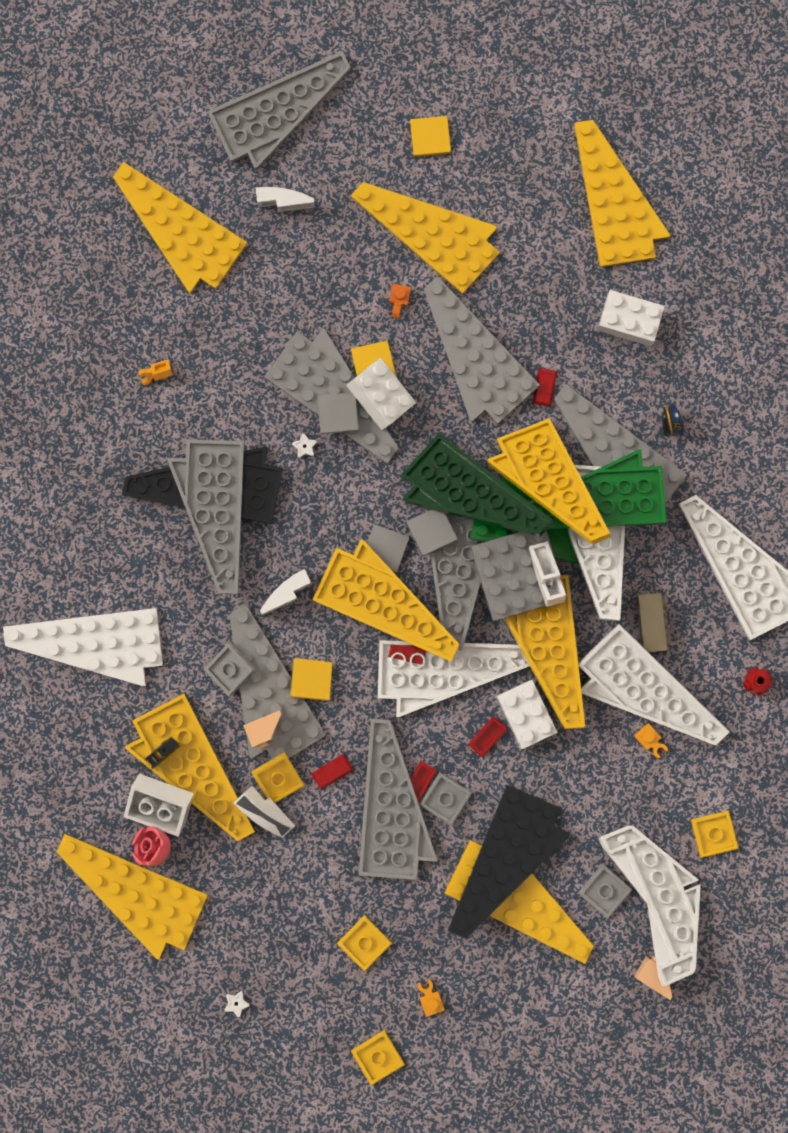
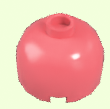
M153 826L143 827L137 832L133 840L132 846H135V852H132L133 857L137 863L144 866H157L163 863L170 854V838L166 832Z

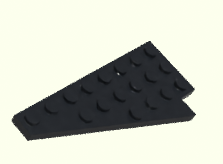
M268 447L244 451L241 519L272 525L283 468L265 465ZM170 467L125 477L122 496L185 508Z
M506 785L447 930L448 932L466 939L570 836L569 832L554 826L561 809L560 807Z

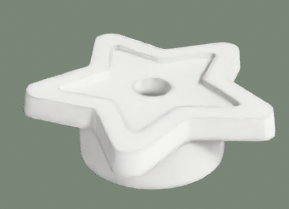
M302 434L300 441L293 442L292 445L298 449V458L305 454L314 456L313 446L317 441L309 440L305 434Z
M242 991L235 996L226 995L228 1001L224 1009L226 1012L233 1011L237 1017H240L242 1009L250 1006L243 999Z

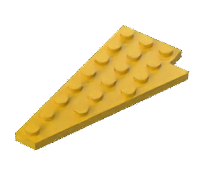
M123 162L113 178L187 291L191 294L200 280L217 289L248 243Z
M550 418L497 439L502 454L487 459L490 467L592 545L611 538L605 522Z
M560 575L567 597L565 602L548 607L546 605L505 617L504 620L564 729L585 728L569 575Z
M185 694L132 720L141 738L126 745V750L166 783L194 793L192 804L236 841L255 832L248 816L234 804L238 797ZM172 736L180 747L152 769L151 763L148 760L145 761V758ZM159 752L154 755L158 760L162 758Z
M64 834L57 853L156 959H160L166 943L185 950L208 894Z
M471 840L469 841L444 892L445 894L460 901L481 845ZM533 874L490 915L586 964L594 947Z

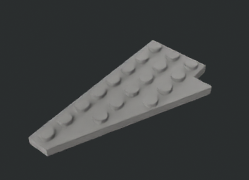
M343 51L207 111L230 162L232 163L249 156L255 171L258 170L351 70Z
M437 276L424 288V292L469 419L473 422L486 411L499 424L540 385Z
M323 328L313 342L299 332H296L264 376L266 380L318 416L317 396L351 393L346 385L355 378ZM356 399L359 431L342 433L388 464L397 452L398 447L387 429L381 430Z
M565 384L554 398L557 407L592 466L603 467L641 449L643 467L662 466L665 503L687 476V474Z
M186 439V457L167 458L218 593L238 595L244 441Z
M424 508V513L431 509ZM445 513L458 540L430 553L439 621L460 644L458 650L462 651L481 583L470 547L484 542L470 539L473 520Z
M245 604L229 614L234 646L257 669L240 687L244 722L248 724L279 710L282 712L273 738L268 741V746L258 749L257 746L252 747L247 736L249 757L252 759L267 750L272 759L284 752L288 758H291L326 736L306 701L301 698L290 697L292 678Z
M371 719L358 875L417 880L418 860L437 862V858L391 721Z

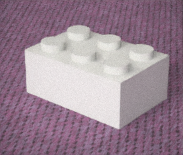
M610 290L597 331L652 346L656 338L664 306Z
M381 358L372 363L346 385L381 430L392 424L416 403Z
M533 680L496 696L520 749H524L558 733Z
M139 774L132 784L124 817L179 837L186 824L194 793Z

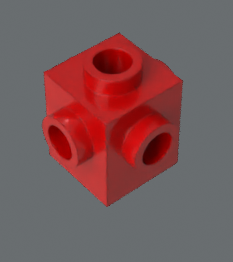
M752 668L747 671L748 675L743 676V685L750 694L757 693L760 696L769 692L768 688L773 686L771 683L773 678L765 668ZM758 677H760L762 681L761 685L757 683Z

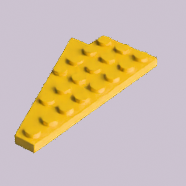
M589 120L574 123L600 268L655 259L656 254L653 241L669 238V232L595 122Z
M365 182L351 195L353 200L461 294L472 285L500 254L487 241L497 230V226Z
M360 540L354 555L336 548L313 597V601L453 662L460 644L364 540Z

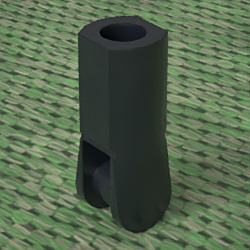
M171 736L147 756L145 761L148 760L153 769L180 745ZM157 752L162 756L159 760L154 756Z

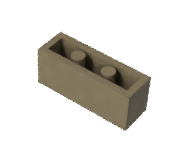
M661 593L637 595L636 604L641 645L649 653L667 651V647H670V639L665 632V628L668 627L667 617L663 613V609L666 608L665 598L662 597Z

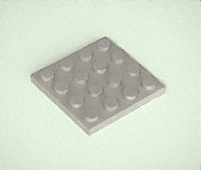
M547 531L541 537L518 532L470 547L492 621L546 605L534 571L529 546L548 541L553 554Z

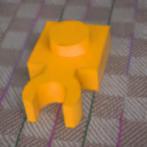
M649 723L634 735L646 750L649 748L653 749V755L656 758L661 757L657 753L658 748L661 747L665 752L668 751L664 744L658 743V740L662 737Z
M428 979L429 987L426 989L421 986L420 982L418 983L419 990L425 995L419 998L426 1017L445 1010L439 992L435 991L432 993L433 983L431 979Z

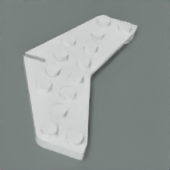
M626 826L599 837L603 849L647 903L657 973L662 987L693 974L696 969L701 884L684 890L683 887L698 881V879L634 826Z

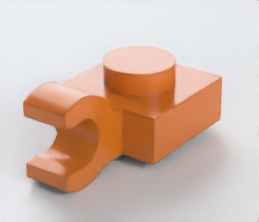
M398 284L392 285L389 303L394 304L392 317L399 318L401 307L408 306L411 287Z

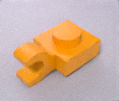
M169 359L152 364L149 369L138 371L139 377L147 376L141 379L142 385L150 384L153 378L155 381L163 380L173 375Z

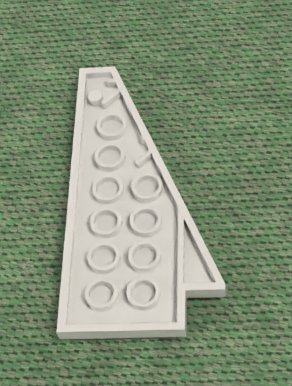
M575 465L580 477L601 468L598 466ZM625 526L607 527L611 538L593 545L574 530L567 529L599 619L620 621Z
M697 495L679 503L678 506L748 640H752L787 622L788 570Z
M157 608L3 627L4 641L7 647L141 686H146L144 668L163 666Z
M620 624L613 628L578 663L579 667L590 677L581 686V692L584 695L713 745H717L729 733V730Z
M379 640L378 698L397 699L396 717H401L529 667V664L518 645L464 643L462 651H457L453 662L427 651L425 658L422 654L415 653L410 657V662H407L405 656L399 652L394 653L389 658L390 645L412 644L405 641ZM399 654L403 656L404 661L394 659L393 657ZM415 655L421 656L423 664L412 663V658Z

